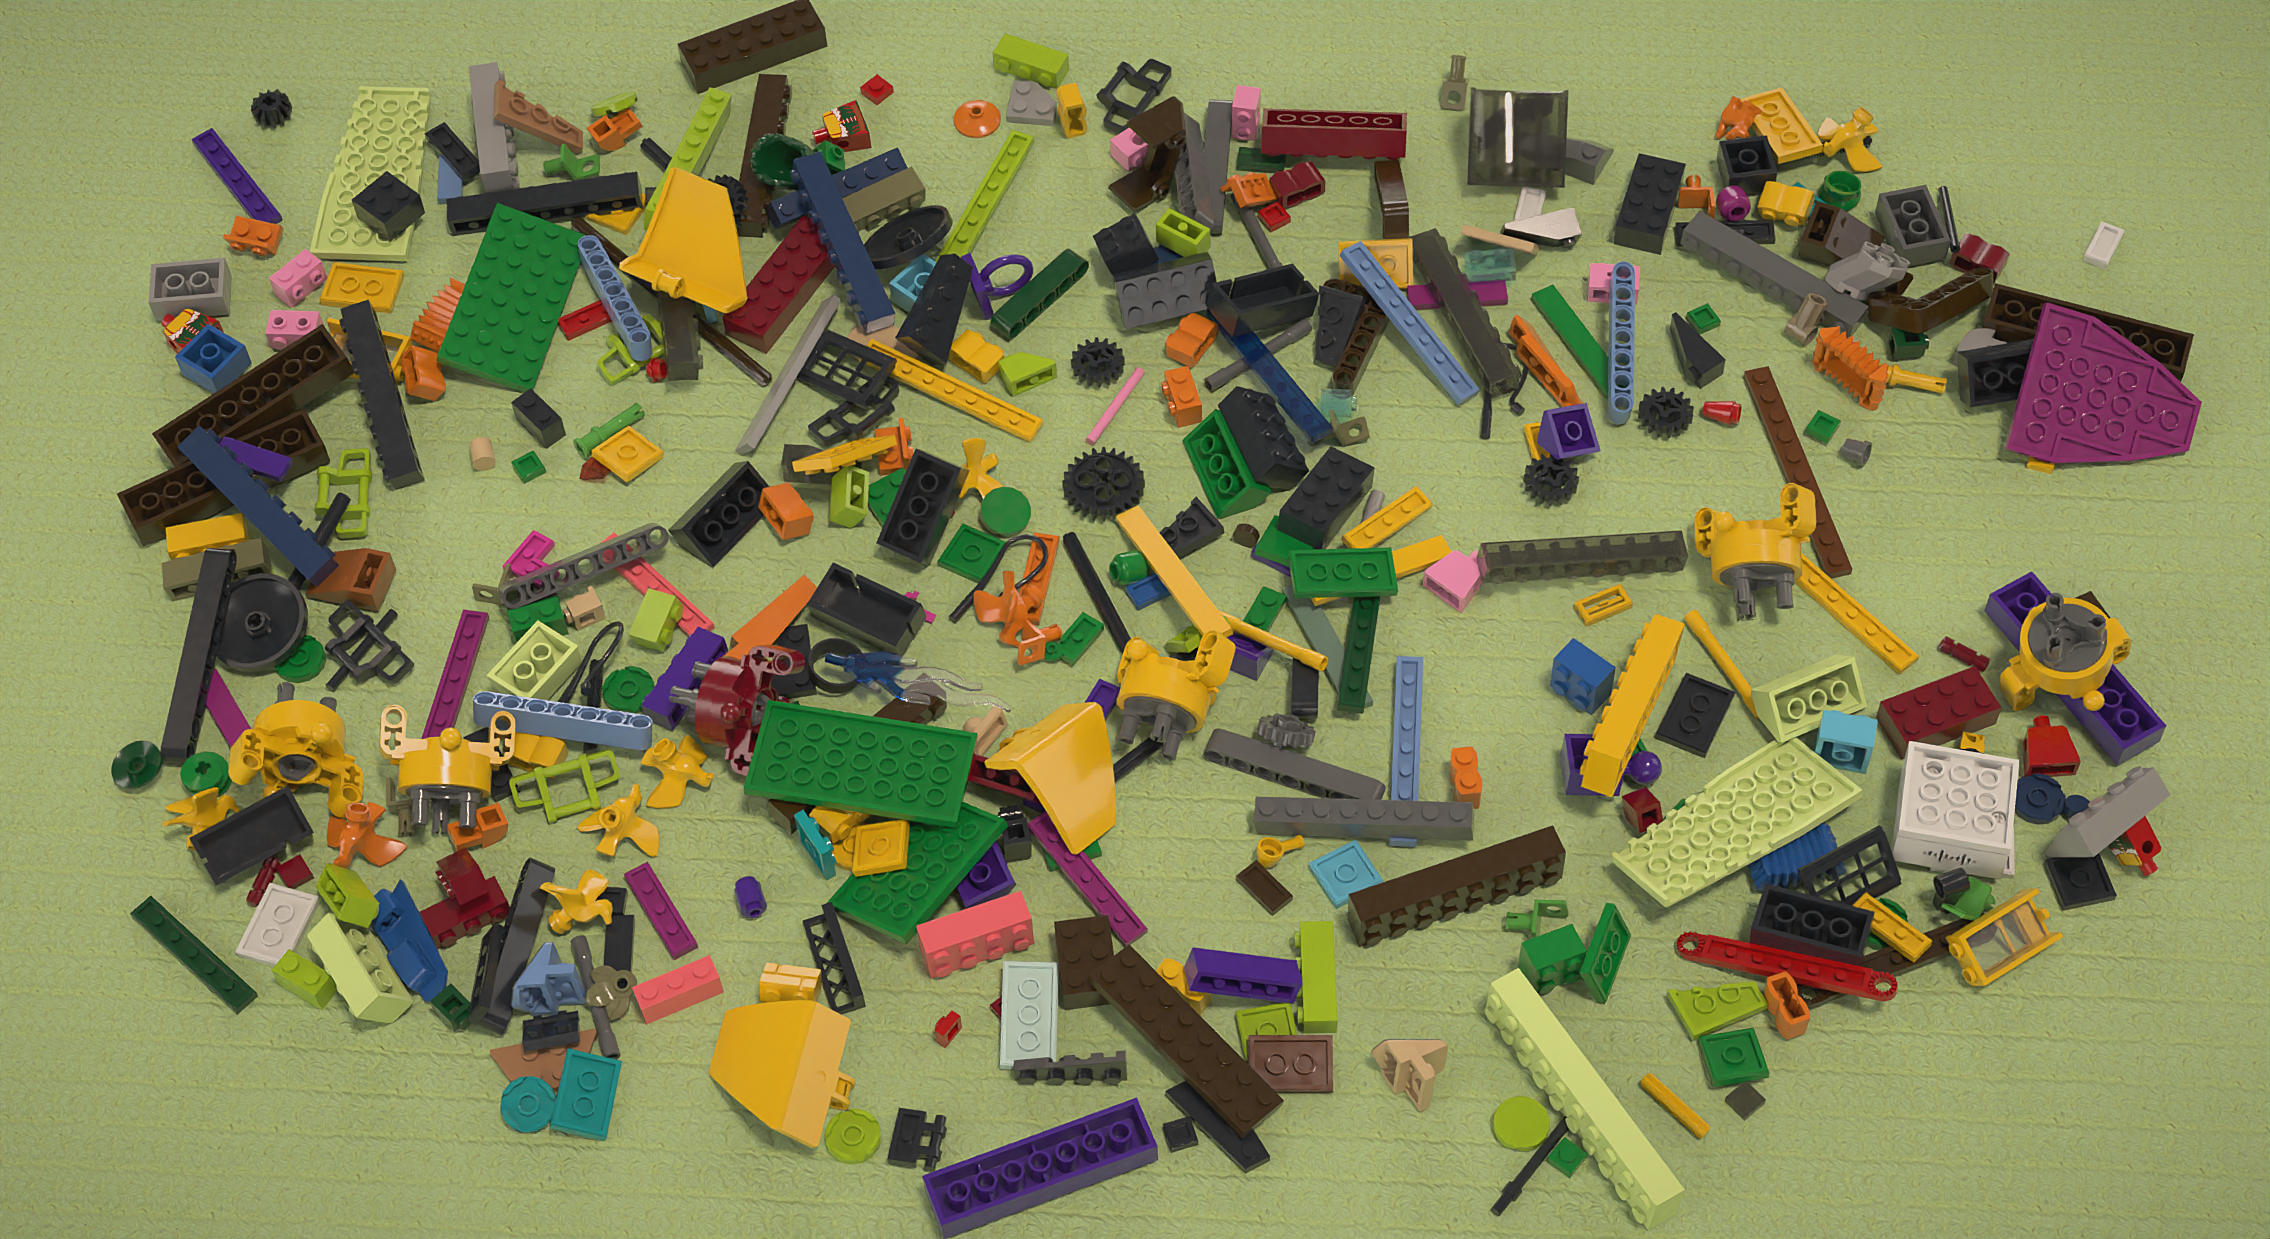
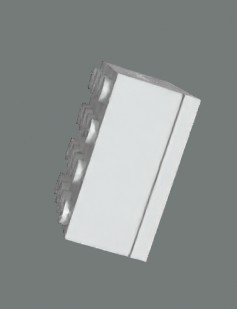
M1909 741L1900 774L1892 842L1894 860L1950 871L1960 867L1967 874L2001 879L2011 851L2019 760Z

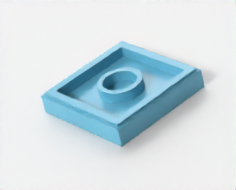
M1357 840L1309 863L1310 870L1336 909L1348 904L1350 893L1384 882Z

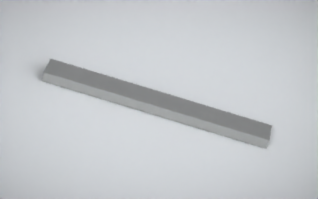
M836 295L823 300L736 447L735 450L741 455L756 448L837 309L841 299Z

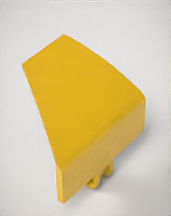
M672 167L637 254L627 257L620 262L619 269L651 282L653 290L665 291L672 298L684 296L723 313H729L742 307L747 301L746 283L740 244L727 188L677 167Z
M1096 702L1064 704L1033 727L1020 728L1013 733L1012 737L1002 740L1000 751L984 762L986 768L997 770L1016 769L1047 811L1072 854L1080 853L1116 825V796L1112 755L1103 710Z
M811 1000L766 1002L727 1010L723 1018L708 1074L770 1128L811 1148H815L819 1145L828 1107L837 1110H847L850 1105L848 1098L850 1090L855 1086V1080L838 1071L851 1020Z

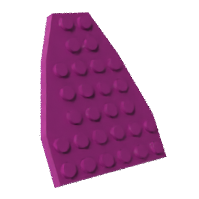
M2044 303L2004 449L2055 464L2128 462L2186 452L2190 449L2202 402L2161 363L2096 317L2051 303Z

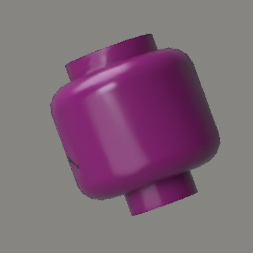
M1729 186L1721 190L1717 195V208L1725 220L1740 221L1749 214L1751 204L1743 188Z

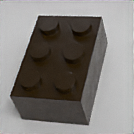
M1109 915L1055 921V938L1065 1010L1111 1005L1088 981V977L1092 972L1114 956Z

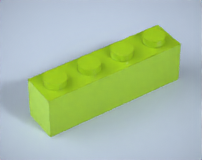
M1300 921V932H1294L1295 949L1300 948V957H1295V960H1297L1303 983L1297 995V998H1302V1006L1297 1007L1298 1023H1303L1304 1034L1337 1033L1338 1017L1333 921Z

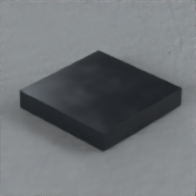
M2099 853L2094 857H2054L2044 861V867L2062 911L2115 900L2116 892Z

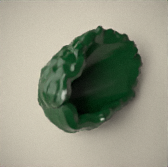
M778 133L764 134L754 143V147L750 151L752 156L750 163L752 171L757 176V180L788 191L800 190L798 185L792 182L790 176L793 160L814 154V151L807 144L793 137H787Z

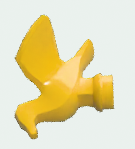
M1859 106L1852 112L1853 117L1849 123L1839 125L1830 118H1827L1822 123L1817 137L1823 141H1830L1829 143L1825 142L1823 147V153L1826 156L1831 157L1844 148L1853 171L1870 172L1882 168L1881 163L1863 145V140L1866 136L1879 132L1874 124L1871 123L1874 116L1866 109Z
M970 438L962 441L967 462L963 463L961 467L970 471L959 498H962L967 490L972 487L981 493L983 499L991 490L1003 487L999 481L986 474L987 470L996 466L999 460L994 453L985 455L983 458L986 441L983 439Z
M686 735L682 739L678 751L674 742L664 738L658 741L653 749L650 747L644 754L641 765L656 767L663 772V779L647 799L646 804L648 807L672 808L680 806L685 795L688 780H693L703 787H708L711 784L714 774L704 772L699 766L708 757L699 744L690 736Z
M634 783L629 796L618 798L613 805L594 812L577 826L581 832L606 829L604 838L595 849L604 855L614 856L618 843L624 837H630L648 855L656 857L658 854L660 839L658 828L635 813V809L642 801L639 784Z
M215 787L167 805L165 807L167 811L182 813L183 815L163 821L161 825L165 827L182 824L191 827L192 834L186 838V847L196 851L189 840L191 836L223 820L227 810L236 813L240 809L230 795H222L217 800L219 789Z
M588 869L583 873L577 889L574 890L557 886L550 882L542 884L540 889L554 895L563 907L562 910H554L552 915L549 916L548 921L552 929L559 934H563L572 928L573 920L588 923L599 915L604 918L606 924H611L612 903L606 899L595 901L609 885V881L597 871Z

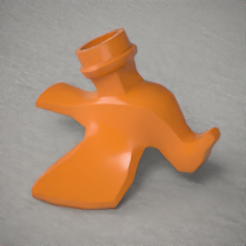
M1003 571L1004 589L1002 596L996 597L984 591H975L974 606L980 622H1005V626L999 634L1000 641L1007 645L1018 647L1019 642L1016 640L1015 634L1023 628V621L1028 620V610L1030 607H1039L1044 601V596L1035 585L1025 587L1020 596L1015 588L1014 571Z
M368 802L367 805L351 803L348 805L345 813L348 822L341 817L330 816L327 828L328 846L340 847L339 856L333 861L334 865L347 869L351 865L354 854L360 852L370 862L381 867L392 862L407 848L404 842L380 836L374 832L376 821L386 811L384 807L372 802Z

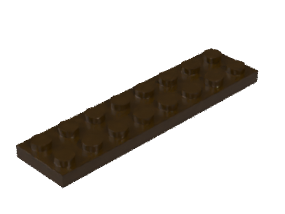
M1130 944L1089 975L1088 981L1242 1138L1282 1106L1284 1100Z

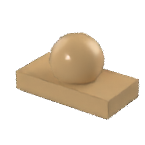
M994 705L984 719L981 717H971L966 720L963 731L978 733L974 754L983 756L1008 724L1002 709Z

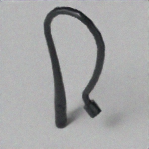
M1511 343L1491 345L1481 355L1480 365L1484 381V406L1480 437L1484 440L1490 438L1492 422V399L1485 364L1486 357L1490 352L1499 348H1510L1516 351L1517 346ZM1525 364L1519 384L1510 397L1511 410L1517 416H1521L1525 411L1521 404L1515 403V398L1520 393L1527 378L1529 368Z
M1029 534L1018 535L1009 539L1002 546L985 576L948 616L949 619L954 623L959 621L967 609L974 603V592L984 590L1008 547L1019 540L1035 541L1043 549L1041 563L1028 576L1015 584L1016 590L1032 580L1047 563L1048 548L1044 541L1037 536Z
M620 621L610 623L593 639L581 665L558 702H570L595 646L609 630L618 626L619 630L614 641L580 685L582 695L588 696L591 694L590 681L605 664L621 640L624 632L623 623Z

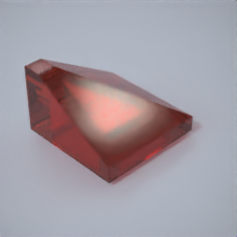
M591 456L582 465L579 479H604L611 470Z

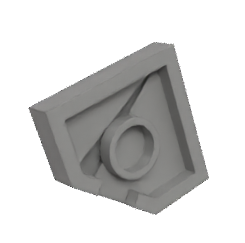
M1014 80L1006 116L1007 122L1054 126L1057 102L1037 82Z

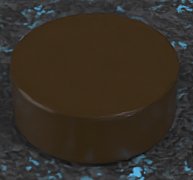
M1242 523L1238 524L1235 528L1233 538L1238 544L1251 548L1257 544L1260 534L1252 525Z

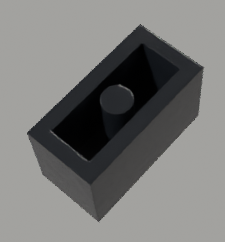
M531 388L511 402L516 420L546 449L566 436L562 418Z

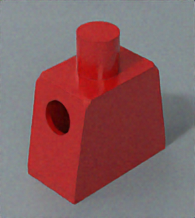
M2046 715L2035 717L2033 719L2034 727L2027 729L2023 740L2024 777L2035 773L2050 777L2076 775L2081 760L2067 728L2063 725L2051 726L2049 717Z

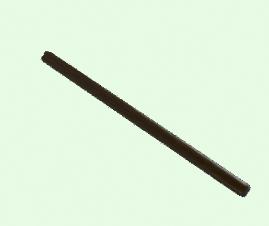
M576 217L575 220H572V229L586 236L593 235L597 237L609 259L618 267L620 262L629 257L583 218ZM627 273L676 315H681L688 325L762 386H767L772 381V374L679 297L672 298L665 291L653 290L651 282Z

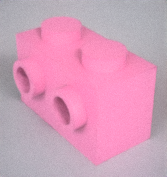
M305 249L269 277L275 296L292 309L327 280V275L322 261Z
M271 310L265 334L271 348L282 350L323 324L319 311Z

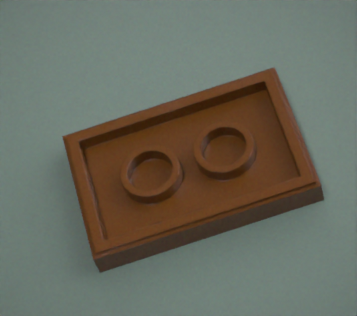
M1248 1035V1064L1276 1093H1333V1035Z

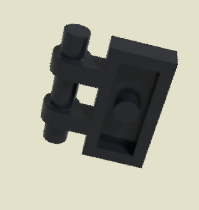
M562 1010L558 1011L556 1015L543 1017L541 1014L533 1016V1019L524 1020L522 1036L524 1052L580 1042V1017L578 1010L572 1012Z
M899 1107L887 1158L888 1164L916 1168L918 1158H925L924 1169L935 1171L936 1164L940 1161L942 1155L940 1146L942 1139L946 1136L947 1128L945 1123L947 1118L943 1115H936L934 1123L926 1122V1111ZM923 1134L931 1136L929 1146L921 1145Z

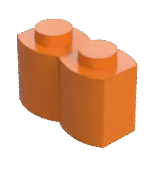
M1190 313L1187 317H1183L1179 323L1178 330L1174 334L1171 333L1166 339L1167 356L1193 368L1217 338L1218 324L1196 313Z
M411 345L401 355V366L405 374V386L410 395L435 401L444 393L446 383L440 372L442 364L436 361L438 355L436 352Z
M1472 746L1453 748L1449 775L1454 785V802H1473V808L1479 809L1482 778L1477 771V753Z
M1785 971L1767 977L1763 996L1768 1002L1767 1009L1775 1016V1024L1779 1033L1788 1040L1805 1034L1810 1019V1012L1805 1001L1797 995L1798 990L1794 979Z

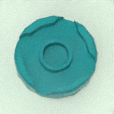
M534 1076L519 1077L509 1083L503 1091L500 1105L501 1114L505 1122L513 1129L525 1133L537 1132L547 1127L551 1122L556 1094L552 1086L543 1079Z

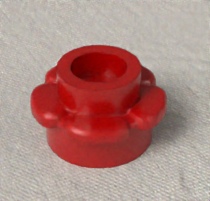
M652 358L646 366L647 375L653 378L655 382H658L659 379H665L667 376V365L664 359Z

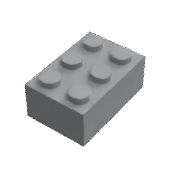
M225 258L151 264L149 305L156 321L162 320L166 314L177 317L184 309H191L206 316L229 314L232 275Z

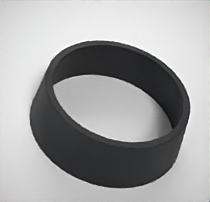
M829 638L822 640L811 649L809 654V676L812 682L819 689L832 694L846 693L855 688L866 668V661L862 651L856 645L844 639ZM823 654H842L853 661L858 671V677L848 683H832L821 678L813 669L812 664L816 658Z

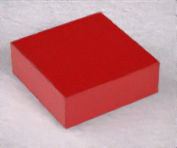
M1278 201L1257 211V217L1270 232L1291 222V216Z

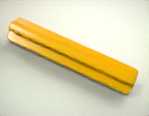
M1648 1073L1642 1078L1641 1087L1700 1139L1707 1135L1710 1125L1652 1073Z

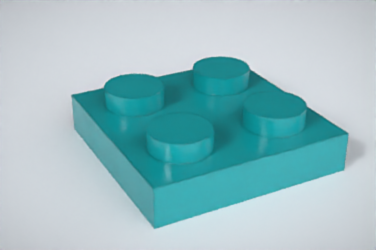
M804 810L794 815L799 840L825 879L829 880L836 876L834 865L837 864V861L832 854V851H834L833 845L827 836L822 838L819 833L820 827L814 817L809 818Z

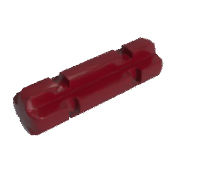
M1945 636L1940 642L1939 649L1947 654L1949 652L1952 653V657L1970 666L1971 664L1975 665L1981 672H1984L1990 663L1988 657L1982 654L1980 656L1977 655V651L1959 642L1957 644L1954 643L1955 640L1948 636Z
M270 856L264 860L262 865L264 868L260 869L252 885L253 890H250L247 895L246 901L249 905L258 907L269 883H272L275 877L273 873L278 871L276 867L280 865V862L277 858Z

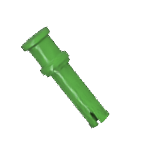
M636 402L601 427H592L588 434L573 440L576 450L583 458H588L594 448L628 425L644 417V410L640 412L639 410L642 407Z

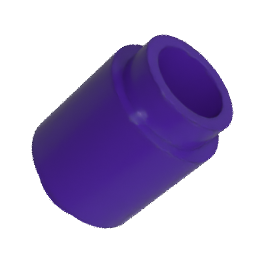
M746 876L740 878L735 883L734 893L741 914L749 918H756L762 915L767 908V903L760 882L756 881L755 877Z

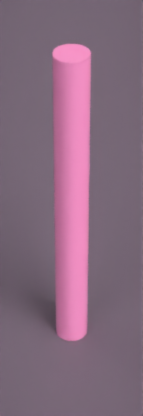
M1137 367L1087 436L1086 442L1088 444L1094 445L1145 374L1143 369Z

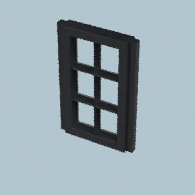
M827 329L817 341L796 378L866 409L896 367L897 360ZM828 345L842 350L836 361L821 356ZM847 353L862 359L855 370L841 364ZM818 359L832 365L825 376L812 371ZM867 362L882 367L875 378L860 373ZM837 368L852 374L845 385L830 379ZM857 377L871 382L865 393L850 388Z
M1880 825L1797 869L1805 894L1818 897L1837 887L1841 899L1838 902L1851 906L1865 893H1868L1873 898H1877L1902 884L1887 836ZM1877 844L1881 857L1863 866L1859 853ZM1854 856L1858 870L1839 879L1835 866ZM1883 862L1888 875L1869 884L1865 871ZM1830 869L1834 882L1816 892L1812 878ZM1860 874L1864 888L1846 897L1841 884Z

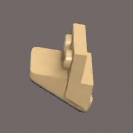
M1386 1039L1380 1042L1371 1052L1381 1068V1075L1394 1094L1406 1091L1419 1112L1429 1108L1436 1074L1443 1071L1445 1067L1448 1045L1441 1039Z

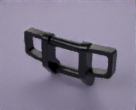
M1148 59L1137 72L1129 63L1122 61L1112 79L1096 95L1098 100L1109 110L1103 119L1104 128L1118 134L1128 129L1127 125L1121 126L1112 122L1111 120L1116 114L1130 120L1143 113L1154 97L1160 95L1172 76L1171 66L1155 59ZM1151 69L1164 73L1159 82L1145 75ZM1123 78L1131 86L1146 92L1136 107L1117 100L1112 94Z
M890 376L885 383L891 389L882 399L876 395L869 405L875 411L857 425L855 423H848L841 417L856 406L845 401L834 410L830 409L808 425L809 434L824 447H829L844 438L858 440L863 436L865 430L885 415L889 416L895 411L891 401L899 393L898 383ZM867 381L856 390L865 393L871 382ZM830 423L838 431L829 436H823L817 430Z
M344 601L328 618L329 623L339 636L331 639L325 645V650L340 660L352 672V677L357 682H363L380 674L392 684H397L414 667V662L401 650V646L396 641H391L374 624V620L368 614L364 615L351 601ZM349 610H353L360 618L344 633L339 627L338 622ZM368 632L383 649L369 663L359 665L345 651L350 649ZM399 654L404 659V664L393 675H388L383 669Z

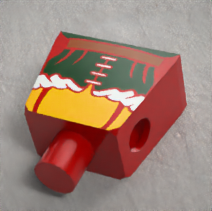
M857 100L822 115L824 128L812 131L816 145L826 140L844 149V152L872 148L870 132Z
M184 309L177 317L166 314L161 322V325L165 328L163 333L169 346L177 353L207 324L223 332L221 324L217 319L191 309Z
M2146 816L2108 845L2122 865H2138L2144 876H2148L2158 870L2153 857L2161 852L2162 847Z

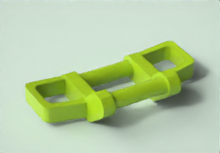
M649 314L642 317L648 330L654 334L660 343L659 346L652 349L653 354L647 360L638 361L633 359L622 343L623 340L619 333L606 337V342L611 350L597 361V365L607 382L613 386L631 374L640 371V367L649 363L652 358H658L666 352L670 354L678 347L692 341L693 331L681 315H674L659 322ZM679 324L686 335L672 342L663 328ZM618 354L627 368L612 376L604 364Z
M368 448L346 449L340 453L338 470L329 466L318 467V502L315 503L314 511L317 515L324 517L331 503H328L329 483L334 485L359 484L358 504L347 506L336 526V532L339 538L365 537L370 516L368 498L369 483L372 481L371 454ZM365 458L364 469L345 470L346 462L349 459ZM361 519V526L359 528L342 529L341 520Z
M606 749L588 755L586 753L578 755L577 759L543 769L542 766L536 767L533 771L511 777L509 784L517 807L521 808L544 803L549 823L556 822L557 818L593 808V810L600 809L601 804L596 788L617 780L620 777L613 750ZM604 756L610 757L614 770L613 774L594 782L588 761ZM582 768L590 798L554 808L545 779ZM536 776L542 797L524 801L520 800L515 784L518 781Z

